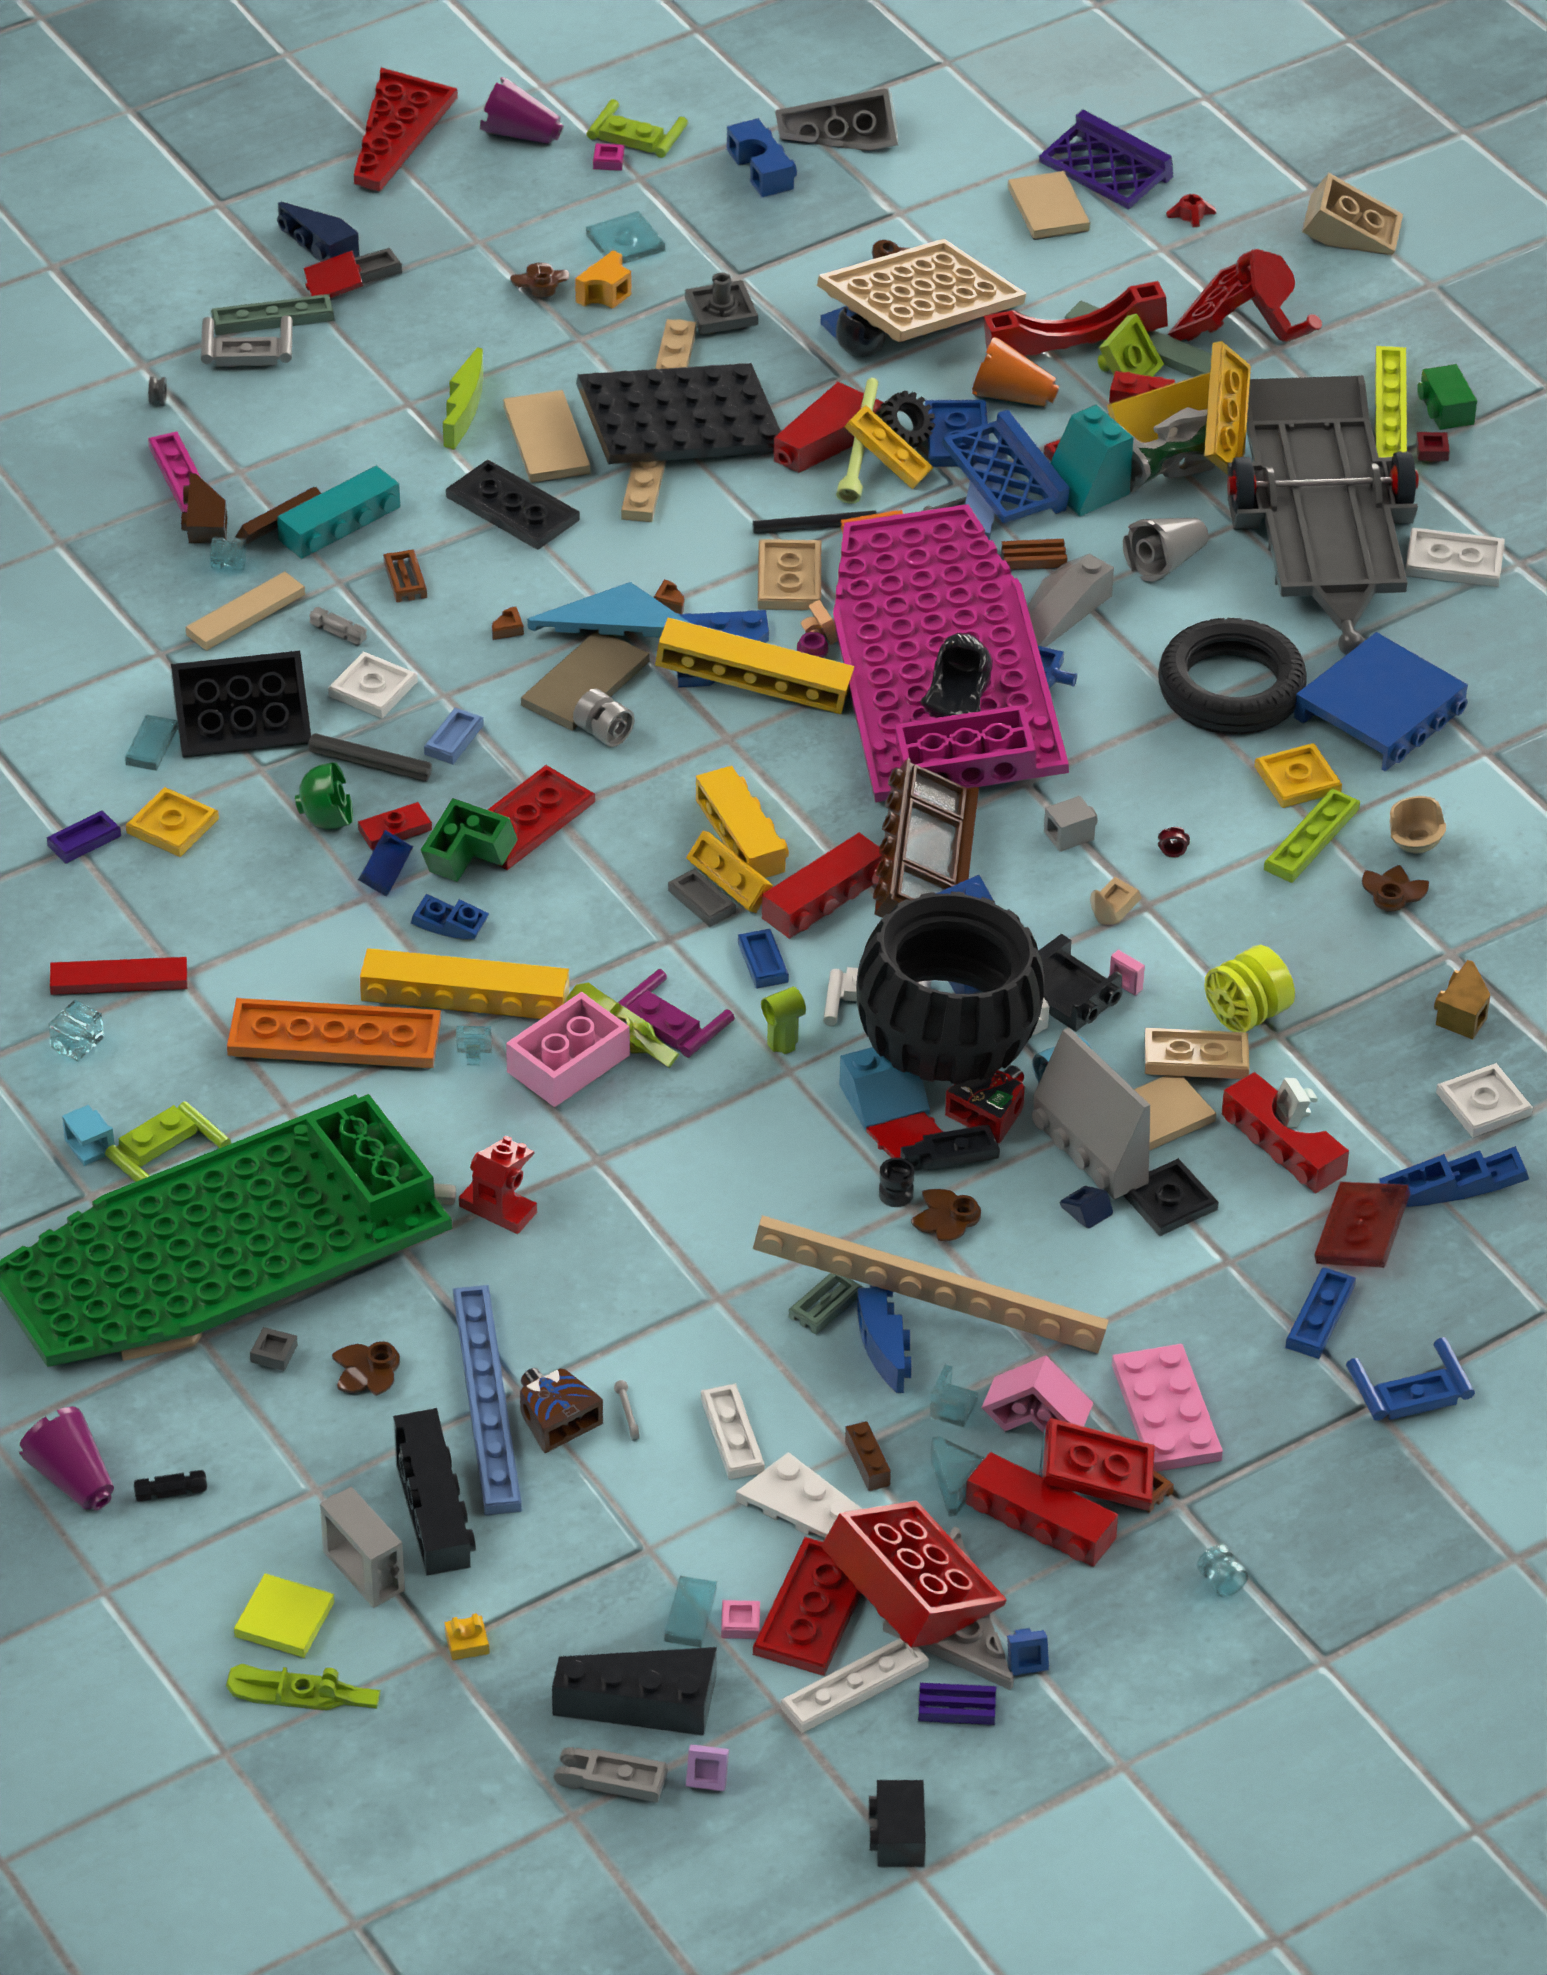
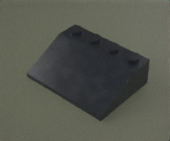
M300 650L171 664V680L182 758L309 743L311 729Z

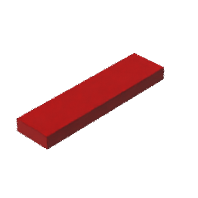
M187 957L50 962L51 995L188 989Z

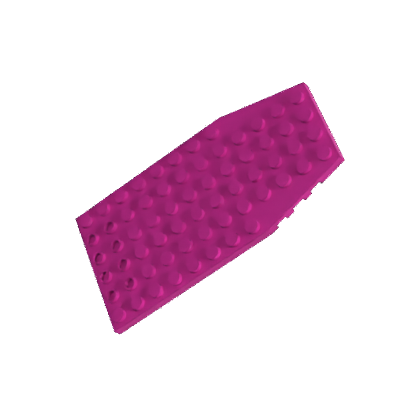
M969 504L844 523L833 618L843 663L854 666L849 683V691L875 803L887 800L891 791V786L888 785L889 777L894 768H900L907 758L911 759L910 763L916 764L966 788L1069 773V763L1022 585L1011 574V568L1006 560H1002L997 553L996 545L986 536L984 527ZM958 632L975 636L989 650L993 660L989 684L980 698L981 711L939 718L930 717L929 713L924 711L921 699L926 695L931 686L935 661L941 645L947 637Z

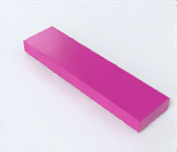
M178 432L148 438L149 449L181 512H187L188 504L183 503L184 485H189L190 473H196L197 475L199 473Z

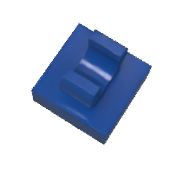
M1030 1628L1014 1630L1013 1635H1007L1008 1668L1013 1676L1049 1670L1048 1637L1044 1630L1031 1632Z

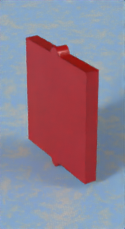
M352 251L303 268L307 279L305 286L307 290H310L311 296L329 294L330 298L363 287L359 273L361 272V267L359 264H356Z
M925 1112L866 1127V1132L878 1143V1149L884 1150L891 1158H900L901 1147L915 1145L916 1142L923 1140V1135L943 1132L935 1124V1119L928 1117Z

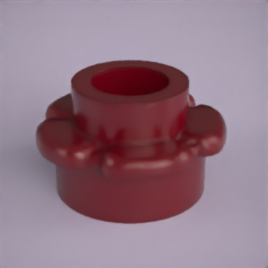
M1173 826L1163 829L1158 835V847L1168 857L1183 855L1190 844L1189 835L1181 827Z

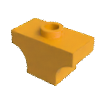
M614 250L575 278V302L584 307L589 304L599 303L613 309L632 295L631 270L622 266V254Z

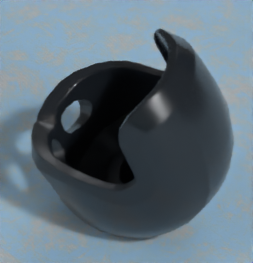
M846 307L839 313L836 337L842 349L858 357L872 356L881 349L885 341L884 331L872 326L868 320L857 313L848 317Z

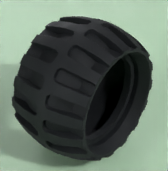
M951 891V894H935V892L921 894L919 898L910 901L906 899L898 903L890 914L886 913L866 943L857 972L856 994L858 1012L867 1037H869L873 1049L880 1057L884 1056L894 1068L903 1073L907 1071L920 1076L922 1080L934 1082V1080L950 1081L951 1084H962L967 1080L977 1078L983 1080L992 1077L997 1070L1007 1068L1019 1056L1031 1038L1040 1017L1044 998V971L1036 941L1030 929L1022 925L1019 916L1010 909L1005 910L995 904V901L985 897L980 899L965 895L964 892ZM933 980L950 981L973 987L984 993H947L928 988L917 982Z

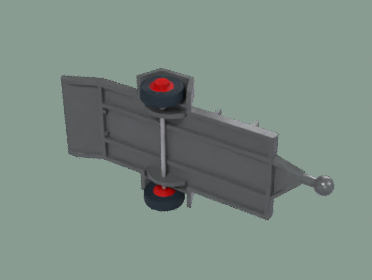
M1363 375L1250 379L1246 432L1252 461L1249 457L1233 458L1232 463H1228V504L1233 529H1259L1261 519H1265L1268 533V551L1272 553L1276 572L1275 585L1279 587L1280 596H1313L1338 628L1342 630L1338 646L1341 652L1347 655L1364 642L1363 637L1355 631L1354 626L1374 594L1407 591L1408 582L1394 524L1413 523L1417 513L1418 505L1417 503L1414 504L1419 477L1418 471L1415 470L1413 455L1411 452H1396L1393 454V457L1378 458L1369 419L1366 384Z

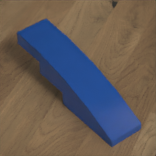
M1516 1146L1483 1158L1479 1150L1450 1162L1447 1161L1445 1154L1379 1178L1390 1208L1425 1206L1461 1200L1497 1191L1529 1180L1527 1170Z

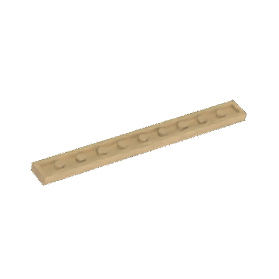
M682 319L666 320L655 369L689 366L696 335V322ZM667 460L632 463L621 509L623 520L653 521Z
M764 1215L761 1217L753 1245V1250L1094 1353H1099L1109 1321L1105 1318Z

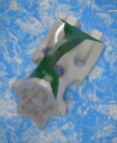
M1187 407L1175 413L1154 427V432L1157 433L1159 438L1157 440L1142 443L1134 437L1130 492L1137 491L1143 484L1153 480L1160 474L1167 478H1177L1215 468V465L1204 456L1208 409L1198 411ZM1185 458L1184 463L1179 467L1180 461Z

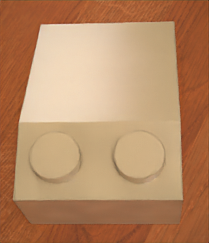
M1328 173L1310 195L1302 232L1326 246L1393 255L1396 250L1403 214Z

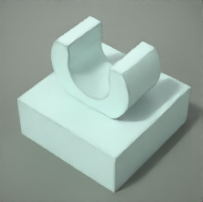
M1284 1078L1278 1090L1276 1112L1286 1127H1298L1302 1118L1311 1114L1308 1108L1310 1102L1315 1103L1318 1101V1098L1312 1089H1303L1296 1078Z

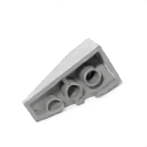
M888 88L775 110L779 137L783 140L866 151L898 146L895 109L892 93Z
M1087 554L1064 563L1043 579L1027 606L1037 645L1047 647L1112 597L1113 566L1091 554Z

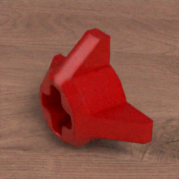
M1187 194L1170 208L1166 215L1167 218L1180 217L1184 221L1191 222L1192 227H1200L1199 220L1204 215L1216 214V209L1199 195Z

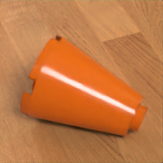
M994 337L986 351L987 355L978 370L972 394L980 397L1044 407L1047 402L1053 403L1060 387L1055 385L1056 378L1002 340Z

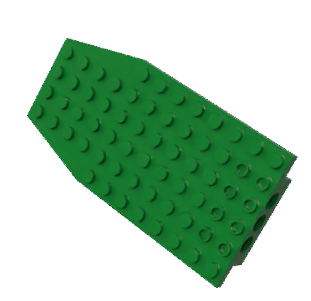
M354 1094L98 1197L92 1201V1208L84 1213L76 1211L67 1217V1223L55 1231L48 1229L39 1235L37 1243L30 1247L22 1246L0 1260V1297L46 1366L50 1367L199 1334L453 1229L452 1218L435 1198L433 1176L369 1094L360 1098Z

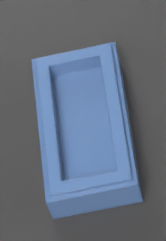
M454 708L424 746V755L454 764L484 726V717Z

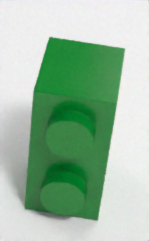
M1452 364L1422 369L1421 382L1417 384L1418 396L1420 400H1424L1429 417L1435 420L1439 430L1474 425L1477 399L1458 365Z

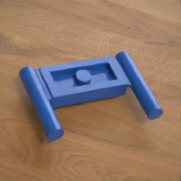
M1442 1337L1434 1342V1347L1445 1366L1444 1369L1377 1384V1386L1372 1385L1358 1358H1352L1346 1363V1367L1374 1420H1382L1386 1415L1389 1420L1448 1407L1456 1405L1458 1398L1467 1400L1474 1396L1475 1391L1446 1338Z

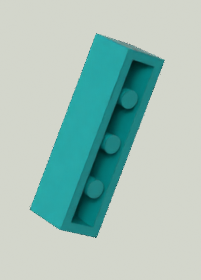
M375 465L277 516L279 541L303 559L400 508V484Z

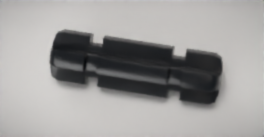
M204 1470L189 1471L187 1476H184V1472L156 1476L154 1481H149V1478L136 1479L133 1485L134 1494L137 1501L152 1500L151 1496L157 1495V1499L185 1495L187 1490H192V1493L204 1492L207 1490L206 1474Z

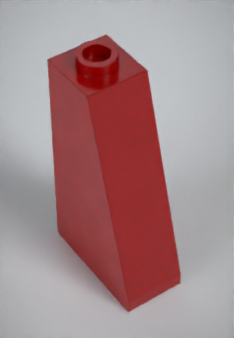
M841 382L835 383L774 437V462L800 473L853 447L855 436L845 428V425L861 410L864 393ZM876 398L873 407L875 414L877 409L881 407L880 405L884 403Z

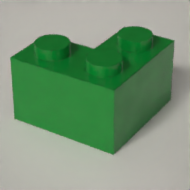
M452 798L422 846L421 853L429 872L458 882L473 856L502 866L518 839L509 817Z

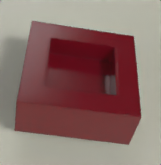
M1417 432L1416 448L1418 461H1449L1448 432Z

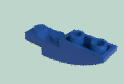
M870 1285V1288H858V1326L868 1357L884 1381L896 1393H904V1378H911V1356H904V1351H910V1329H903L902 1315H894V1302H887V1297H893L892 1291Z

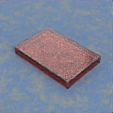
M1340 1181L1314 1254L1316 1264L1385 1268L1410 1196L1408 1185Z

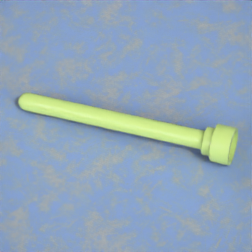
M869 378L866 382L861 409L866 405L873 411L878 389V381L875 378ZM856 437L853 442L847 475L839 481L836 496L840 501L849 504L860 501L863 489L858 478L865 446Z

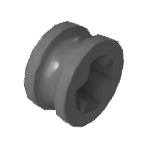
M150 376L148 385L149 404L159 401L160 404L165 405L167 399L166 377L156 380L155 377Z

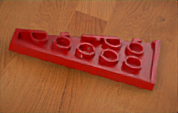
M381 67L379 81L375 88V97L372 100L366 123V133L362 139L361 153L358 155L354 171V184L370 190L381 191L457 100L458 88Z

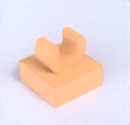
M819 599L809 605L814 617H807L800 624L806 633H820L832 645L838 641L835 623Z

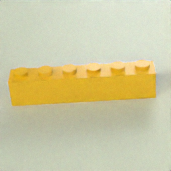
M667 618L658 643L655 666L838 714H842L854 670L852 665L672 618Z
M367 948L360 973L361 1001L542 1019L567 1002L566 998L569 995V968Z

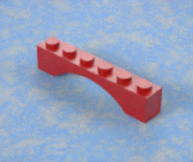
M1159 281L1129 286L1119 297L1104 307L1071 319L1042 320L1024 316L1014 310L984 316L986 347L988 349L992 339L995 337L1011 346L1023 356L1038 355L1041 352L1056 349H1067L1071 346L1085 343H1097L1100 340L1107 339L1127 316L1133 314L1138 315L1147 332H1152L1159 328L1168 327L1166 295Z

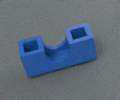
M759 118L727 126V151L738 166L750 163V182L762 198L794 189V177L797 176L796 165L793 160L787 157L782 145L775 141L770 129L766 128Z

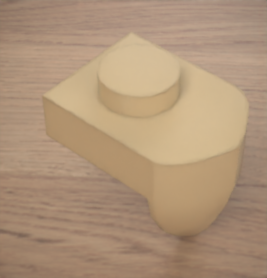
M1114 877L1101 891L1096 889L1091 893L1090 904L1099 924L1113 925L1119 923L1142 897L1139 890Z

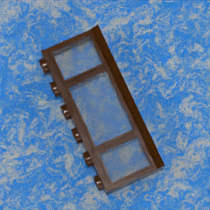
M907 758L900 768H894L888 780V785L891 786L890 794L885 803V808H888V814L882 825L885 837L879 848V853L882 854V859L876 871L879 882L873 893V899L876 900L875 915L883 918L886 913L890 914L898 903L906 899L910 901L919 898L924 893L935 892L936 894L969 879L979 787L966 788L916 764L910 763V758Z

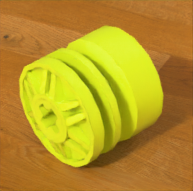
M1261 944L1252 946L1236 955L1233 960L1223 962L1221 966L1214 967L1205 976L1204 989L1208 1003L1218 1020L1233 1032H1247L1254 1026L1262 1024L1266 1018L1274 1017L1287 1010L1294 1003L1295 988L1287 966L1272 949Z

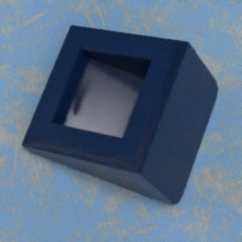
M1083 1186L1059 1202L1066 1212L1086 1228L1095 1226L1113 1214V1208L1107 1191L1094 1187Z

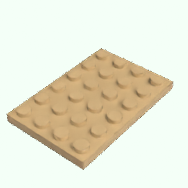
M945 239L821 274L817 282V286L827 292L831 298L837 299L846 305L850 311L859 314L868 320L872 326L878 327L887 333L891 339L899 342L1022 305L1027 294Z

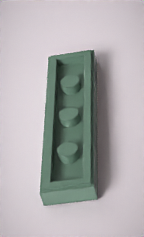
M329 294L211 309L215 335L280 328L283 316H290L293 319V326L334 321V311Z

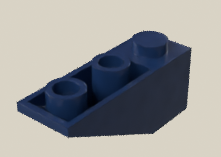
M282 201L278 203L277 223L279 228L296 240L301 247H304L313 254L318 261L322 262L349 251L353 252L354 257L360 256L359 234L342 218Z

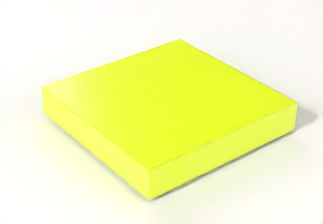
M264 1573L234 1627V1636L305 1658L335 1603L334 1594Z

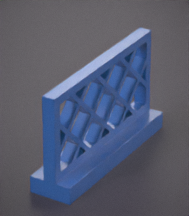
M1009 410L998 412L997 420L943 437L942 445L1003 524L1050 508L1055 514L1066 511L1070 491L1069 486ZM993 433L998 442L984 440L981 437ZM964 443L972 445V449L967 451L957 448L956 445ZM977 447L993 450L992 457L975 453ZM998 452L1011 456L1013 463L997 459ZM975 461L986 464L988 467L986 471L975 469L970 465L971 462ZM992 467L1007 470L1009 473L1007 477L991 473ZM1013 473L1026 475L1029 481L1024 482L1013 479L1012 475ZM990 481L1001 484L1003 488L1001 491L988 488L986 482ZM1008 487L1023 490L1024 493L1021 497L1006 493ZM1030 492L1041 495L1043 500L1036 501L1027 498ZM1005 501L1019 506L1018 508L1006 511L1001 503Z

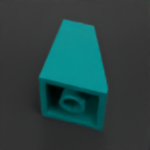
M1097 404L1071 415L1050 462L1070 488L1067 506L1080 517L1130 494L1134 437Z

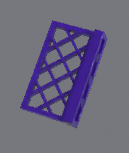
M1084 109L1075 115L1076 123L1039 155L1040 163L1057 172L1064 171L1068 178L1128 210L1160 181L1167 183L1173 178L1171 155ZM1076 135L1077 137L1087 141L1082 143L1070 144V141ZM1102 149L1109 154L1092 156L1091 150ZM1088 150L1089 156L1071 157V152ZM1068 153L1067 159L1056 160L1052 157L1055 154ZM1124 161L1131 166L1114 168V162ZM1110 162L1111 168L1094 170L1093 164ZM1090 165V170L1078 172L1073 169V166ZM1147 173L1151 175V177L1145 179H1137L1136 174ZM1133 174V180L1116 182V176ZM1112 176L1113 182L1101 184L1095 181V178ZM1135 189L1129 197H1125L1117 191Z

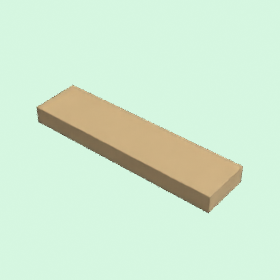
M284 571L186 626V635L207 651L305 595V586Z

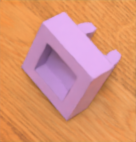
M690 1745L686 1786L724 1791L727 1781L729 1749Z

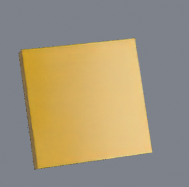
M1314 743L1255 758V769L1282 808L1322 798L1332 788L1339 792L1342 791L1341 781Z
M164 787L126 824V833L181 857L219 820V812Z

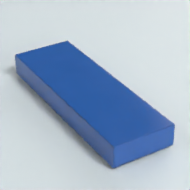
M1322 1267L1286 1339L1285 1348L1320 1359L1355 1287L1356 1277Z

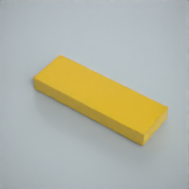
M866 405L845 425V428L912 490L934 468Z
M701 832L686 857L687 860L749 912L757 913L762 905V894L773 887L768 880L710 832Z

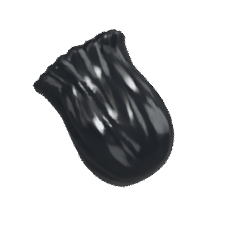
M958 632L947 637L941 645L935 661L931 686L926 695L921 699V705L924 707V711L929 713L930 717L939 718L981 711L980 698L989 684L993 660L989 650L975 636Z

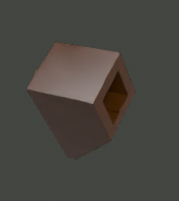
M190 473L189 485H184L183 503L188 504L187 512H182L181 515L182 531H187L189 543L226 544L228 526L226 500L199 475Z

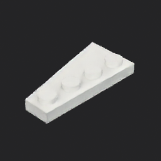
M789 1452L736 1491L737 1502L745 1506L751 1503L762 1508L763 1514L775 1520L781 1517L796 1524L795 1529L807 1535L815 1533L826 1538L840 1512L862 1509Z

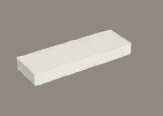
M731 1384L701 1390V1401L729 1480L760 1474L765 1470V1463L737 1385Z

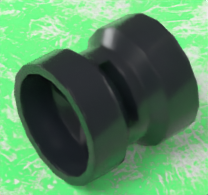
M887 1159L880 1166L879 1198L885 1205L902 1207L909 1204L913 1199L915 1169L912 1163L906 1159Z

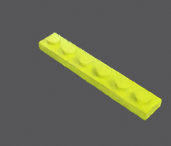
M1376 346L1375 445L1378 458L1393 457V454L1396 452H1407L1406 347Z

